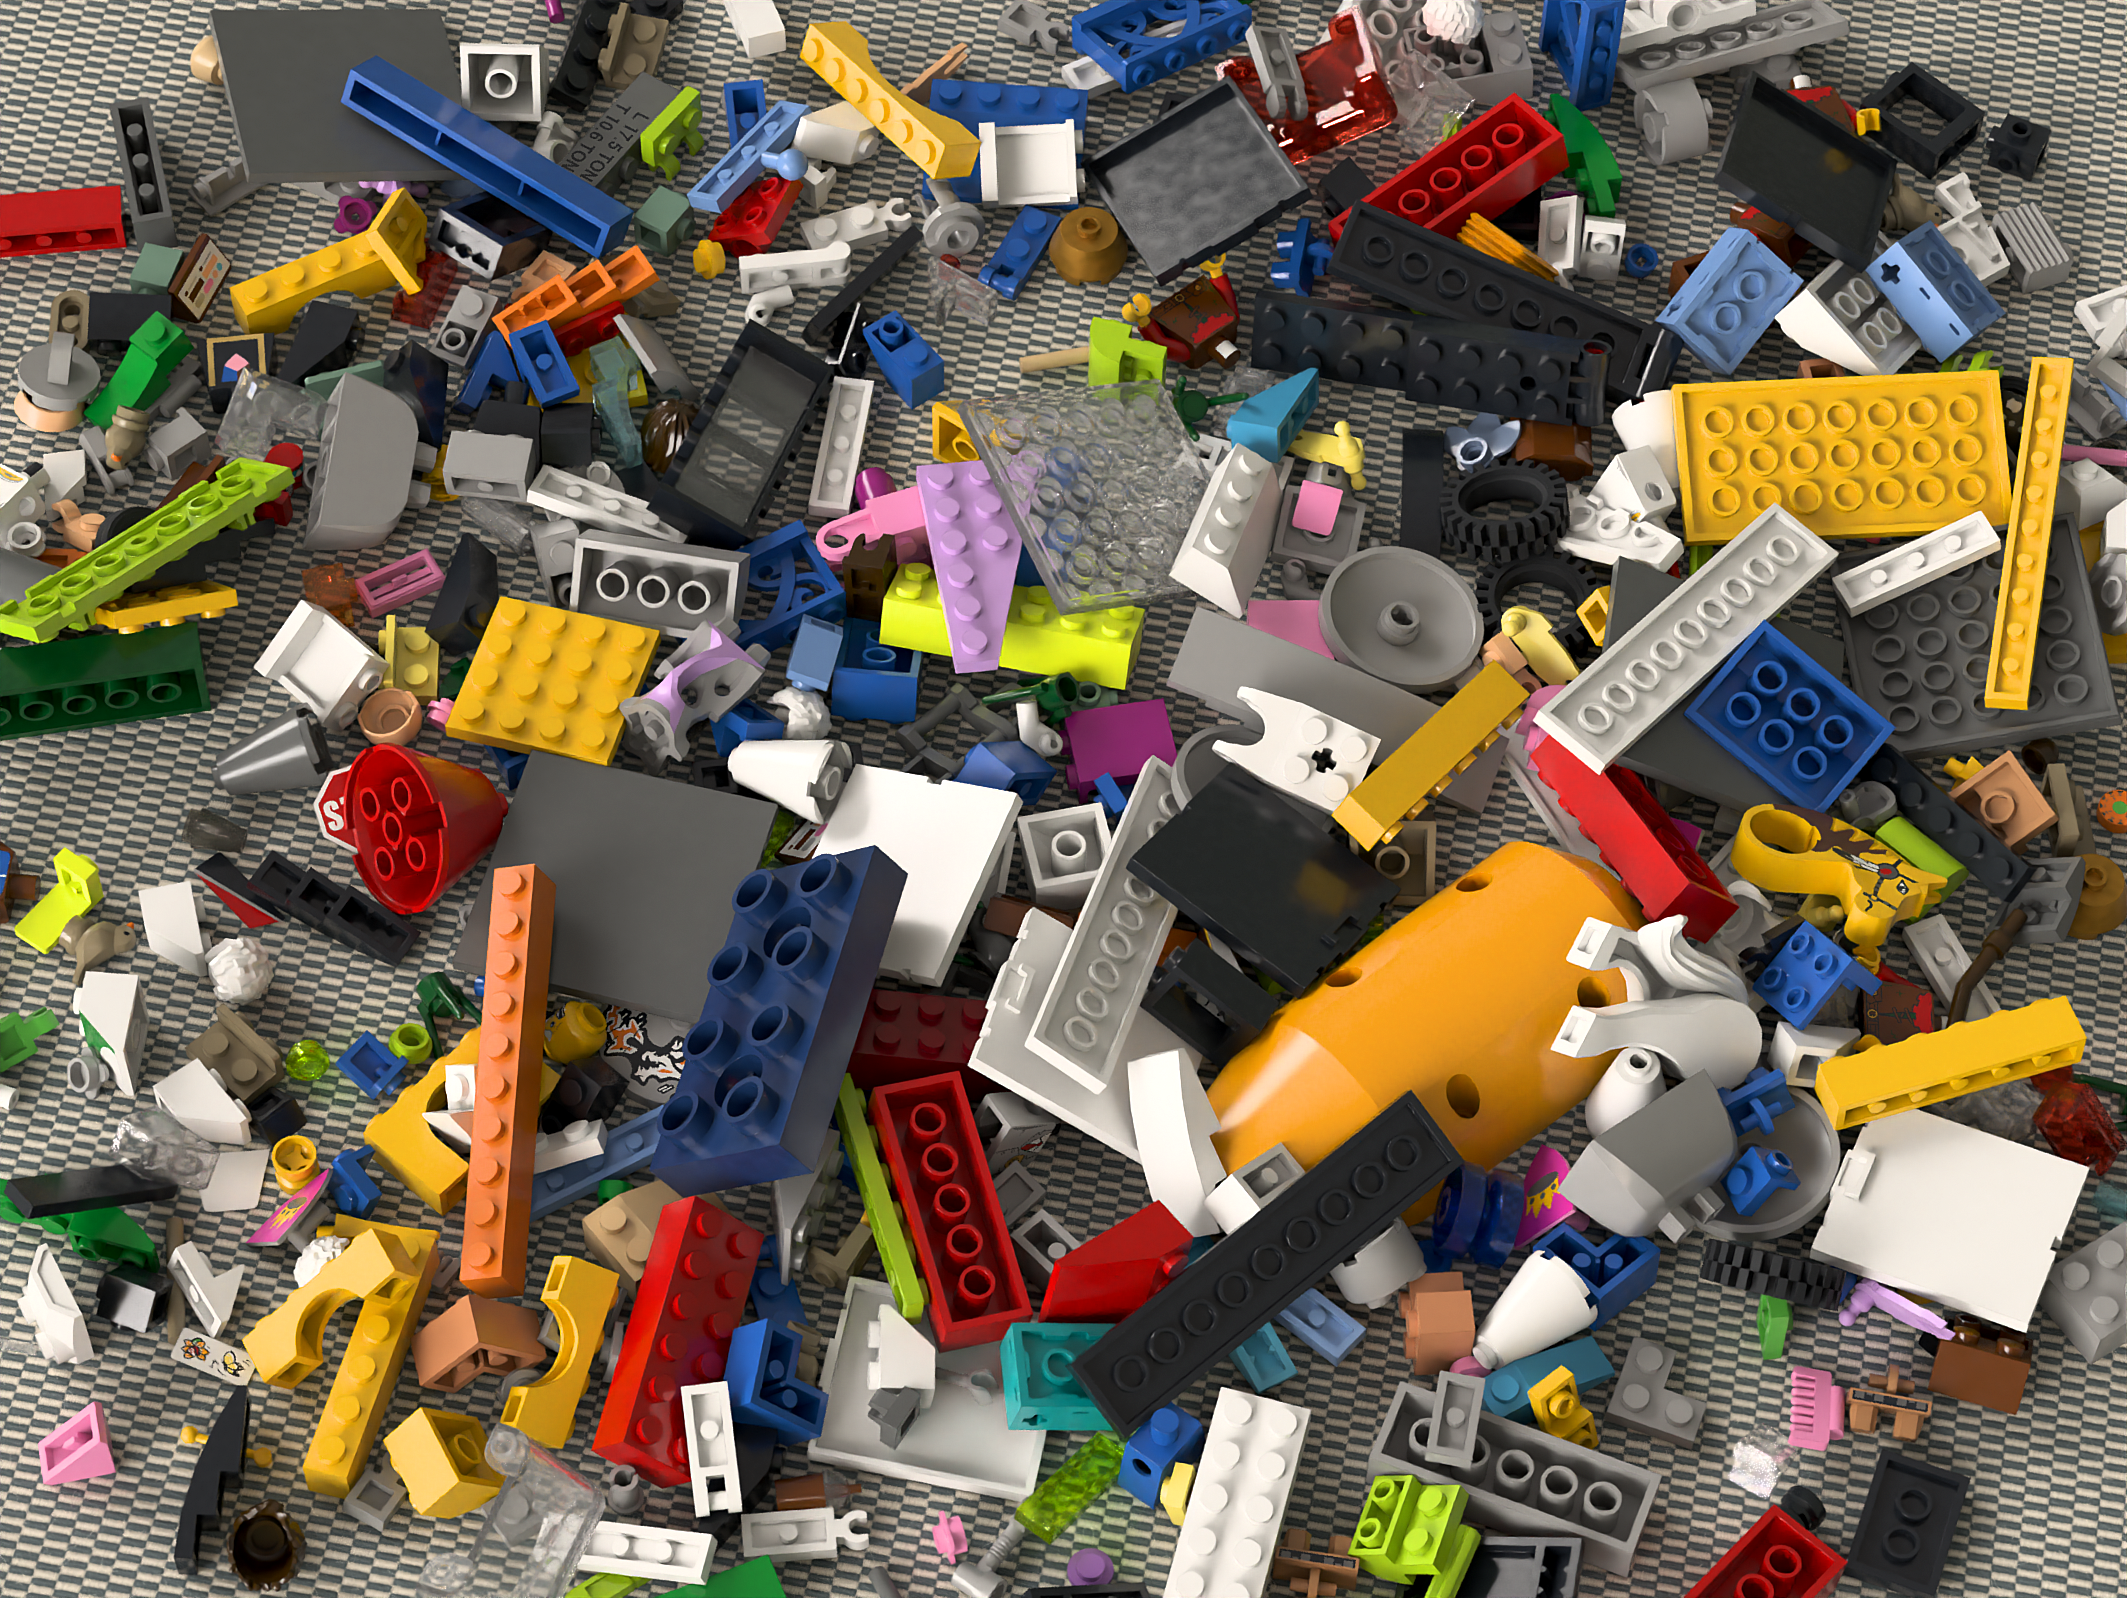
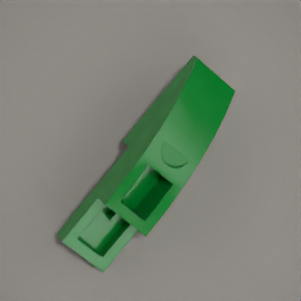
M1558 93L1550 94L1548 111H1543L1542 117L1564 136L1569 166L1562 171L1563 178H1575L1578 192H1584L1585 215L1615 218V203H1619L1622 175L1608 144L1589 119L1572 103Z
M0 1178V1217L17 1224L25 1221L40 1225L46 1231L57 1235H62L66 1232L69 1235L73 1251L87 1260L99 1261L104 1259L119 1265L128 1263L158 1274L161 1265L155 1244L144 1230L118 1207L27 1219L4 1193L8 1180Z

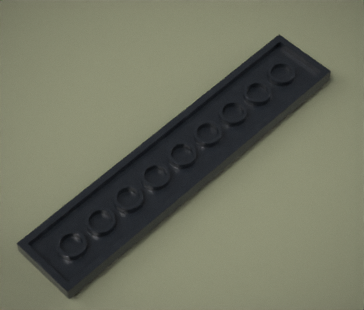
M1412 1090L1405 1091L1287 1186L1271 1203L1236 1227L1065 1365L1120 1440L1126 1439L1148 1421L1154 1412L1164 1408L1465 1161Z

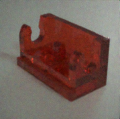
M428 237L424 238L426 247L425 260L417 263V277L423 280V288L421 291L408 295L404 288L402 291H398L393 298V310L391 312V319L426 329H429L458 271L457 260L441 250L440 253L434 251L428 243Z
M2053 1082L2032 1117L2057 1157L2087 1167L2092 1162L2100 1160L2094 1169L2099 1177L2110 1169L2119 1152L2124 1151L2127 1147V1142L2089 1084Z

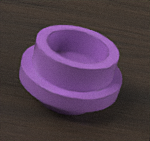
M1086 1548L1076 1552L1071 1557L1067 1567V1575L1072 1586L1110 1584L1114 1575V1566L1110 1557L1103 1551Z

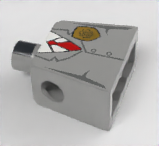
M1015 1092L986 1094L973 1115L992 1178L999 1176L1015 1160L1023 1167L1029 1165L1034 1161L1048 1137L1057 1135L1061 1128L1059 1117Z

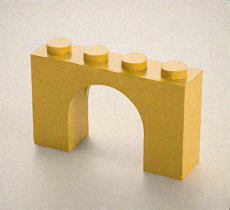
M481 1026L469 1030L463 1036L457 1048L447 1057L442 1056L438 1058L423 1079L416 1085L406 1087L399 1095L397 1102L384 1114L380 1113L373 1117L363 1132L365 1146L370 1144L375 1150L372 1159L442 1217L467 1195L469 1164L435 1137L430 1130L431 1125L424 1119L422 1113L440 1111L448 1103L445 1089V1065L478 1064ZM543 1061L538 1117L561 1077Z

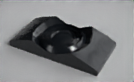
M1481 1536V1540L1455 1598H1576L1586 1543L1583 1538ZM1416 1575L1414 1584L1397 1583L1394 1598H1424L1434 1575Z

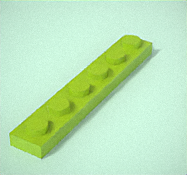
M845 1073L834 1108L836 1121L898 1312L911 1325L921 1324L923 1307L929 1304L928 1289L923 1278L917 1279L913 1266H916V1254L912 1241L910 1239L904 1240L901 1227L904 1226L901 1206L898 1201L892 1202L888 1191V1189H891L890 1173L886 1163L879 1164L876 1152L879 1150L877 1133L873 1125L867 1126L863 1115L867 1111L864 1093L861 1088L855 1089L850 1073Z

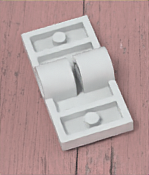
M1626 0L1618 53L1629 54L1636 51L1637 48L1650 44H1665L1675 37L1686 34H1701L1707 31L1708 28L1722 24L1739 23L1743 18L1756 15V1Z

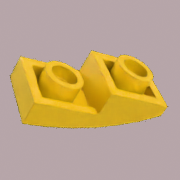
M1561 1365L1528 1391L1532 1409L1542 1432L1591 1450L1599 1444L1593 1414L1580 1405L1575 1378L1572 1372Z

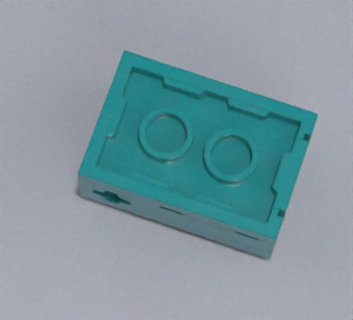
M1011 1323L999 1346L1008 1430L1114 1431L1065 1365L1116 1324Z

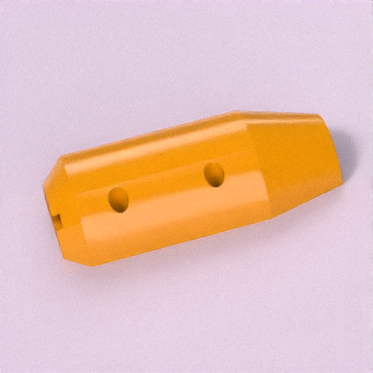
M1513 841L1501 846L1318 979L1300 999L1294 997L1274 1011L1262 1031L1225 1065L1206 1091V1095L1221 1126L1220 1130L1209 1137L1227 1174L1225 1179L1280 1142L1306 1172L1401 1094L1412 1090L1465 1161L1400 1214L1407 1227L1424 1221L1587 1098L1619 1053L1628 1048L1612 1049L1597 1056L1572 1058L1550 1050L1573 1005L1601 1008L1628 1002L1626 980L1619 967L1592 971L1566 960L1586 919L1591 917L1637 932L1640 928L1651 924L1642 914L1641 910L1643 908L1635 898L1622 888L1618 879L1606 869L1585 857L1526 841Z

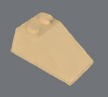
M657 1180L621 1193L582 1219L585 1246L605 1269L620 1274L617 1283L621 1288L623 1287L628 1290L627 1295L634 1303L664 1205L685 1199L662 1180ZM714 1192L697 1195L699 1198L736 1218Z

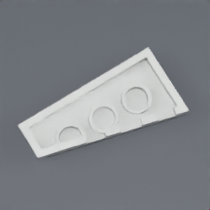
M1570 483L1566 485L1570 526L1566 528V535L1563 538L1557 537L1558 543L1553 546L1556 552L1562 553L1565 550L1572 553L1573 556L1613 565L1619 556H1623L1664 573L1684 553L1680 538L1646 521L1637 523L1631 519L1630 513L1620 508L1613 511L1604 506L1602 499L1592 494L1585 497L1579 493L1578 487Z

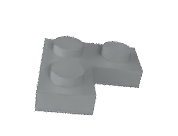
M1634 1336L1609 1403L1605 1420L1692 1450L1707 1403L1665 1389L1677 1350Z

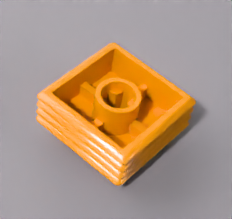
M1471 213V219L1466 220L1467 226H1462V232L1456 233L1457 239L1466 246L1554 283L1553 277L1559 276L1556 268L1477 213Z

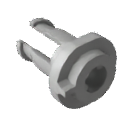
M930 177L926 179V183L936 201H926L920 193L915 194V200L918 206L922 208V213L926 219L922 233L924 234L923 241L931 254L942 259H953L966 255L980 243L985 233V221L980 211L970 203L960 202L958 196L953 193L950 181L946 178L933 179Z

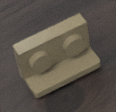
M620 3L617 15L612 14L608 25L610 41L608 48H602L598 60V70L603 73L606 87L626 90L642 71L656 78L670 31L669 20L633 14L628 3Z
M2065 763L2048 764L2040 792L2060 819L2047 828L2052 857L2061 858L2076 857L2089 853L2097 854L2083 787L2075 786L2073 779L2068 780Z
M222 1003L216 1008L218 1021L186 1046L185 1050L190 1060L193 1061L198 1058L208 1071L214 1068L227 1086V1091L225 1092L234 1100L240 1099L247 1106L272 1086L274 1087L285 1078L281 1061L284 1056L281 1049L272 1039L266 1037L263 1040L254 1032V1027L246 1015L241 1011L234 1013Z

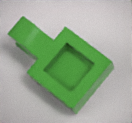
M44 1006L31 1013L24 1021H22L17 1012H12L0 1019V1073L39 1051L33 1039L60 1025L52 1009L47 1010Z

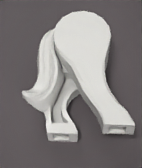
M1679 914L1668 917L1659 922L1648 924L1637 932L1588 917L1566 960L1592 971L1619 967L1626 980L1628 1002L1601 1008L1573 1005L1550 1050L1572 1058L1597 1056L1612 1049L1644 1047L1655 1053L1659 1059L1662 1073L1678 1078L1684 1082L1705 1068L1716 1089L1724 1087L1732 1090L1745 1081L1748 1073L1752 1072L1757 1064L1762 1049V1029L1756 1014L1748 1007L1747 990L1741 978L1722 962L1695 950L1683 937L1682 928L1688 921L1687 916Z

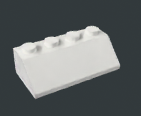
M1240 443L1235 445L1215 470L1169 574L1175 580L1238 619L1245 611L1248 600L1272 547L1281 512L1283 495L1272 463Z

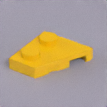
M403 187L392 192L365 233V237L407 294L411 295L421 291L423 288V280L417 277V263L425 260L426 247L424 237L427 234V217L407 189Z

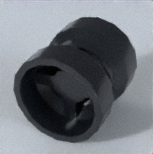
M1796 1485L1791 1487L1781 1498V1505H1776L1809 1531L1817 1529L1826 1518V1509L1822 1501L1811 1490L1803 1486Z

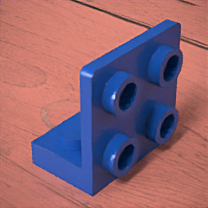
M1805 920L1752 985V989L1796 1028L1804 1030L1841 984L1850 991H1853L1858 985L1873 996L1883 982L1832 939Z

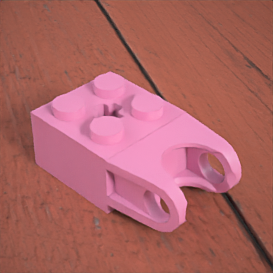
M918 485L866 500L865 509L829 522L822 526L816 536L817 549L821 556L827 559L825 562L832 572L843 571L844 556H849L855 538L862 533L865 534L866 545L863 547L866 550L876 549L878 547V540L883 533L895 535L898 569L901 563H923L928 565L930 569H934ZM833 535H840L848 540L846 545L838 548L828 547L824 542Z

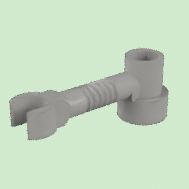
M1029 1497L1023 1499L1017 1507L1015 1514L1011 1517L1008 1527L978 1564L974 1566L968 1561L962 1562L955 1570L951 1584L971 1598H1003L1008 1582L994 1572L1018 1542L1038 1527L1044 1517L1038 1513L1042 1505Z

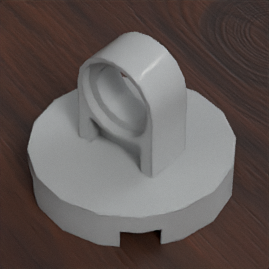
M54 331L52 343L34 347L23 355L18 366V388L22 393L25 390L32 396V403L38 407L52 411H72L77 409V403L84 402L87 399L88 403L95 399L100 387V368L91 355L80 348L74 347L75 334Z
M2109 553L2094 564L2088 576L2101 632L2118 636L2127 633V554Z

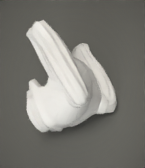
M1736 881L1731 883L1726 889L1740 908L1706 944L1700 942L1694 949L1728 966L1741 978L1745 985L1746 977L1738 964L1742 962L1738 955L1748 947L1760 948L1765 945L1761 934L1784 922L1785 919L1770 912L1772 906L1768 899L1753 884Z

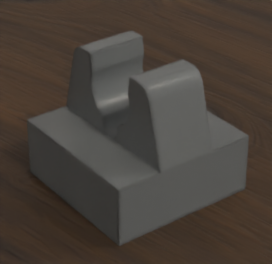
M904 1386L898 1396L882 1389L876 1391L868 1403L872 1407L868 1412V1417L881 1426L880 1442L896 1450L919 1416L921 1394L907 1386Z

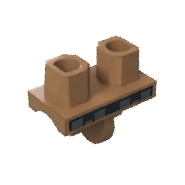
M1889 1364L1887 1376L1870 1373L1868 1379V1387L1884 1389V1393L1850 1387L1849 1392H1846L1845 1406L1850 1407L1849 1431L1873 1435L1875 1433L1878 1412L1895 1415L1891 1438L1915 1443L1922 1429L1923 1421H1926L1931 1414L1932 1402L1895 1395L1896 1392L1913 1395L1915 1381L1898 1378L1899 1365Z
M1293 1528L1287 1530L1282 1546L1276 1547L1272 1578L1291 1581L1289 1591L1307 1593V1598H1316L1317 1595L1335 1598L1336 1588L1355 1591L1360 1558L1347 1555L1353 1538L1338 1535L1332 1536L1329 1540L1328 1553L1309 1551L1311 1533L1306 1530Z

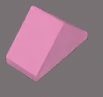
M92 1402L38 1443L43 1483L46 1485H56L116 1473L111 1435L102 1403Z

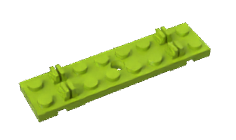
M242 457L237 458L215 472L218 480L209 485L208 481L205 480L200 481L179 494L178 498L56 574L49 575L26 589L27 599L18 604L16 600L10 599L0 606V633L35 641L36 643H44L56 638L59 635V630L67 625L69 628L84 632L89 628L88 625L93 626L97 623L94 617V613L97 612L95 609L97 606L104 602L118 599L124 594L126 588L136 582L153 577L156 574V569L167 562L183 558L187 555L188 549L199 542L215 538L219 534V530L228 525V528L244 531L248 528L247 525L252 526L255 524L256 521L253 513L256 511L254 508L263 502L277 499L282 494V490L295 483L290 467Z

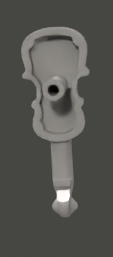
M1867 781L1859 784L1852 791L1842 792L1839 795L1840 806L1830 808L1829 816L1861 830L1867 826H1876L1879 822L1893 816L1897 811V802L1894 793L1888 787L1879 782ZM1788 849L1784 851V853L1794 854Z

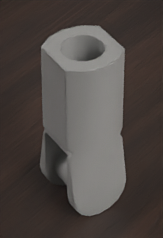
M97 425L83 431L79 437V443L85 450L109 495H113L116 488L126 484L129 487L134 486V480L128 467L126 470L114 471L115 469L106 465V432L103 427Z

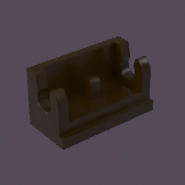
M862 533L855 538L849 556H844L842 561L847 617L881 623L884 597L898 571L895 535L883 533L878 540V547L874 550H866L863 548L866 545L865 534Z

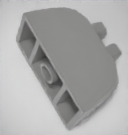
M347 372L344 373L327 402L303 549L357 550L378 546L394 531L405 507L424 509L430 498L431 484L411 480L412 470L431 473L436 461L437 448L417 441L419 431L416 414L412 406L392 391Z
M1705 1068L1593 1139L1557 1191L1597 1223L1613 1233L1627 1238L1648 1236L1660 1228L1677 1244L1686 1238L1697 1225L1686 1210L1689 1209L1704 1225L1713 1220L1725 1204L1712 1190V1187L1735 1159L1738 1142L1731 1117Z

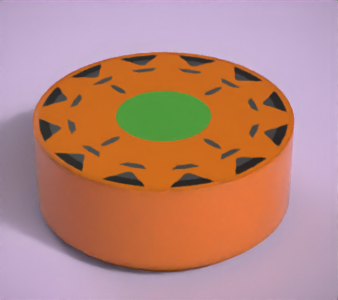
M2109 791L2099 801L2096 811L2097 820L2103 828L2110 832H2127V791Z

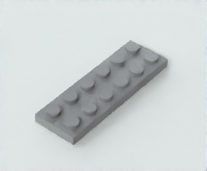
M1797 0L1757 11L1756 15L1743 18L1741 22L1736 24H1722L1708 28L1707 31L1701 34H1686L1675 37L1665 44H1650L1637 48L1636 51L1629 54L1618 53L1615 76L1634 92L1639 93L1648 87L1681 79L1692 78L1694 80V77L1707 73L1721 74L1727 72L1730 67L1743 63H1761L1765 60V57L1779 53L1794 54L1801 47L1808 45L1830 44L1835 41V38L1849 34L1848 20L1821 0Z

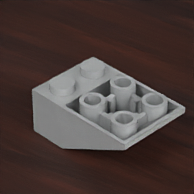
M1517 10L1484 15L1485 25L1481 28L1478 36L1472 38L1468 45L1457 44L1451 40H1443L1442 36H1431L1427 33V26L1403 29L1418 92L1497 105L1514 92L1523 100L1532 99L1533 66Z
M828 1128L814 1173L771 1181L770 1207L774 1234L776 1236L780 1278L783 1285L788 1286L795 1270L802 1271L804 1269L810 1250V1245L808 1244L812 1237L819 1238L826 1220L825 1209L828 1204L834 1206L840 1195L842 1180L837 1179V1176L843 1164L844 1152L839 1151V1131Z

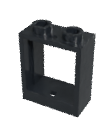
M1913 62L1901 72L1895 71L1887 79L1884 87L1877 93L1871 92L1864 98L1859 110L1874 108L1880 111L1881 131L1868 130L1865 135L1929 180L1935 177L1979 138L1985 111ZM1906 94H1909L1950 124L1929 141L1890 114L1888 110Z
M484 191L439 208L428 243L492 281L530 266L543 250L547 251L553 231L488 191ZM468 246L472 249V254L468 253Z
M1196 937L1184 950L1177 946L1166 958L1162 967L1158 965L1154 969L1146 988L1148 991L1143 997L1140 1007L1218 1068L1222 1069L1231 1058L1238 1054L1262 1031L1280 1002ZM1181 978L1234 1019L1235 1022L1229 1027L1176 986L1175 983Z

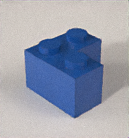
M1022 741L979 742L966 754L964 758L965 766L958 777L952 781L1014 792L1022 799V806L1037 804L1057 773V770Z
M1565 1222L1536 1243L1532 1254L1538 1250L1545 1251L1542 1258L1548 1261L1555 1255L1567 1263L1583 1280L1590 1291V1294L1585 1297L1588 1307L1591 1309L1596 1304L1598 1311L1596 1320L1588 1326L1594 1332L1656 1283L1661 1249L1644 1236L1627 1238L1614 1234L1597 1248Z
M766 1318L733 1330L723 1382L727 1381L732 1421L778 1429L779 1443L786 1447L821 1437L829 1394L795 1378L803 1335Z

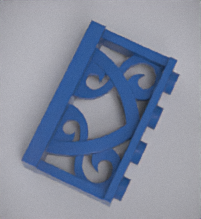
M1108 0L1072 17V48L1080 55L1086 53L1121 84V89L1126 94H1130L1247 40L1245 33L1250 25H1252V9L1247 4L1242 5L1237 0H1204L1206 3L1200 5L1199 2L1202 0ZM1160 19L1167 21L1187 19L1181 34L1174 37L1143 36L1146 32V26ZM1107 43L1114 45V47H1110ZM1126 49L1130 50V57L1124 59L1120 55Z
M1544 0L1538 46L1542 52L1548 51L1570 90L1569 102L1580 112L1604 106L1611 102L1626 0Z
M800 519L735 550V552L751 554L748 586L764 592L779 591L775 605L765 620L739 619L738 626L741 634L735 644L743 651H746L753 643L760 644L769 653L788 643L793 644L803 614L832 624L839 622L843 616L847 615L846 591L840 585L808 536V531ZM805 558L813 572L796 574L794 562ZM772 573L770 576L771 581L761 580V578ZM810 583L818 585L825 590L824 594L806 603H802L805 597H815L814 592L808 588L796 589V586ZM674 636L679 646L687 639Z

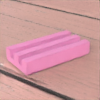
M428 548L354 580L353 586L357 595L361 596L363 605L367 606L368 613L373 619L441 589L446 577ZM425 565L428 566L408 576L406 575L407 573L414 571L420 567H423ZM389 581L392 582V583H389V584H387V585H385V586H383V587H380V588H378V589H376V590H374V591L369 592V590H371V589H373V588H375V587H377V586H380V585H382V584H384V583H386V582H389Z

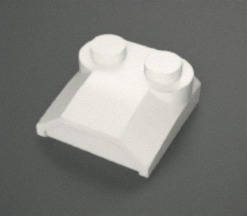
M47 1243L38 1246L30 1270L28 1285L22 1287L24 1297L17 1299L18 1304L28 1324L36 1321L41 1333L35 1335V1338L46 1360L54 1357L58 1365L67 1360L80 1364L95 1357L83 1315Z

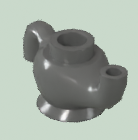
M983 906L981 909H975L967 927L975 951H969L968 954L976 961L977 966L983 972L996 980L1001 966L1009 959L1013 945L1018 938L984 928L983 917L987 912V908Z

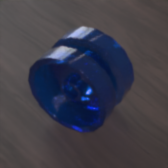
M1464 1160L1465 1162L1450 1173L1443 1182L1433 1217L1431 1247L1435 1255L1453 1260H1460L1468 1253L1473 1265L1498 1270L1506 1262L1519 1230L1525 1196L1524 1180L1521 1175L1503 1170H1495L1487 1177L1483 1165Z

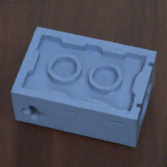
M1931 220L1898 240L1865 269L1871 277L1874 287L1879 292L1885 294L1896 308L1899 318L1911 326L1921 339L1924 349L1930 355L1935 356L1940 363L1972 342L2006 314Z
M1728 227L1655 320L1664 330L1678 334L1684 341L1683 347L1710 371L1726 375L1732 374L1775 319L1774 317L1783 309L1804 282L1761 241H1757L1758 238L1747 229Z

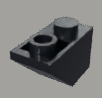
M599 1056L570 1061L538 1117L537 1133L550 1135L561 1132L569 1124L580 1120H587L589 1123L602 1119L605 1122L610 1118L630 1082Z

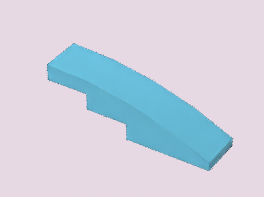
M1209 1235L1194 1237L1188 1254L1189 1262L1184 1269L1215 1245ZM1270 1322L1265 1324L1228 1355L1257 1395L1298 1375L1297 1369Z

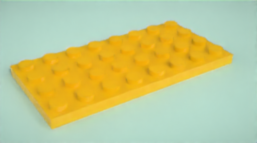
M1998 370L1673 384L1671 388L1685 546L1728 544L1773 503H1777L1822 540L1928 535L1980 510L1991 526L2009 523L2012 497Z

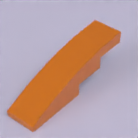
M635 245L604 267L597 259L566 281L562 279L560 274H557L494 316L492 320L512 348L509 340L510 333L547 320L553 331L614 301L620 300L623 303L658 282L660 278L639 247Z

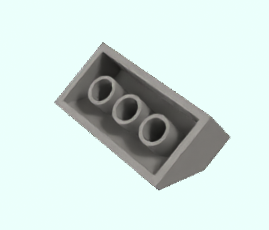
M588 529L576 538L569 611L659 630L660 634L688 638L706 618L714 624L728 616L738 625L747 595L751 554Z

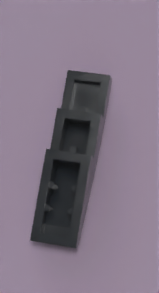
M254 516L256 523L252 526L247 525L248 528L244 531L228 528V525L219 530V534L215 538L194 545L188 549L186 556L176 561L167 562L156 569V574L153 577L132 584L124 590V593L135 594L207 580L206 563L242 557L240 540L276 534L274 518Z
M274 850L268 854L246 886L253 893L318 932L397 968L421 934L420 931L350 884L345 890L312 867L305 872Z
M238 1385L216 1420L195 1466L181 1511L173 1557L179 1574L198 1575L202 1531H221L225 1488H244L252 1408L247 1385Z

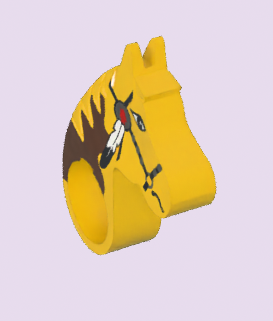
M1762 804L1747 810L1741 820L1730 853L1731 862L1736 871L1756 886L1775 892L1827 894L1838 897L1844 913L1848 916L1844 926L1846 937L1853 943L1865 947L1882 945L1890 929L1897 921L1905 920L1912 916L1918 918L1923 905L1939 903L1942 895L1933 890L1946 887L1948 882L1942 876L1911 866L1895 851L1846 822L1815 810L1793 805ZM1762 842L1779 845L1794 854L1774 850Z

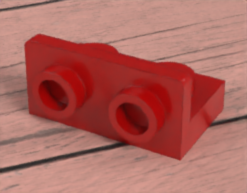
M620 300L614 301L552 331L565 358L576 356L584 349L603 340L612 339L621 332L613 319L619 314L625 315L624 306Z

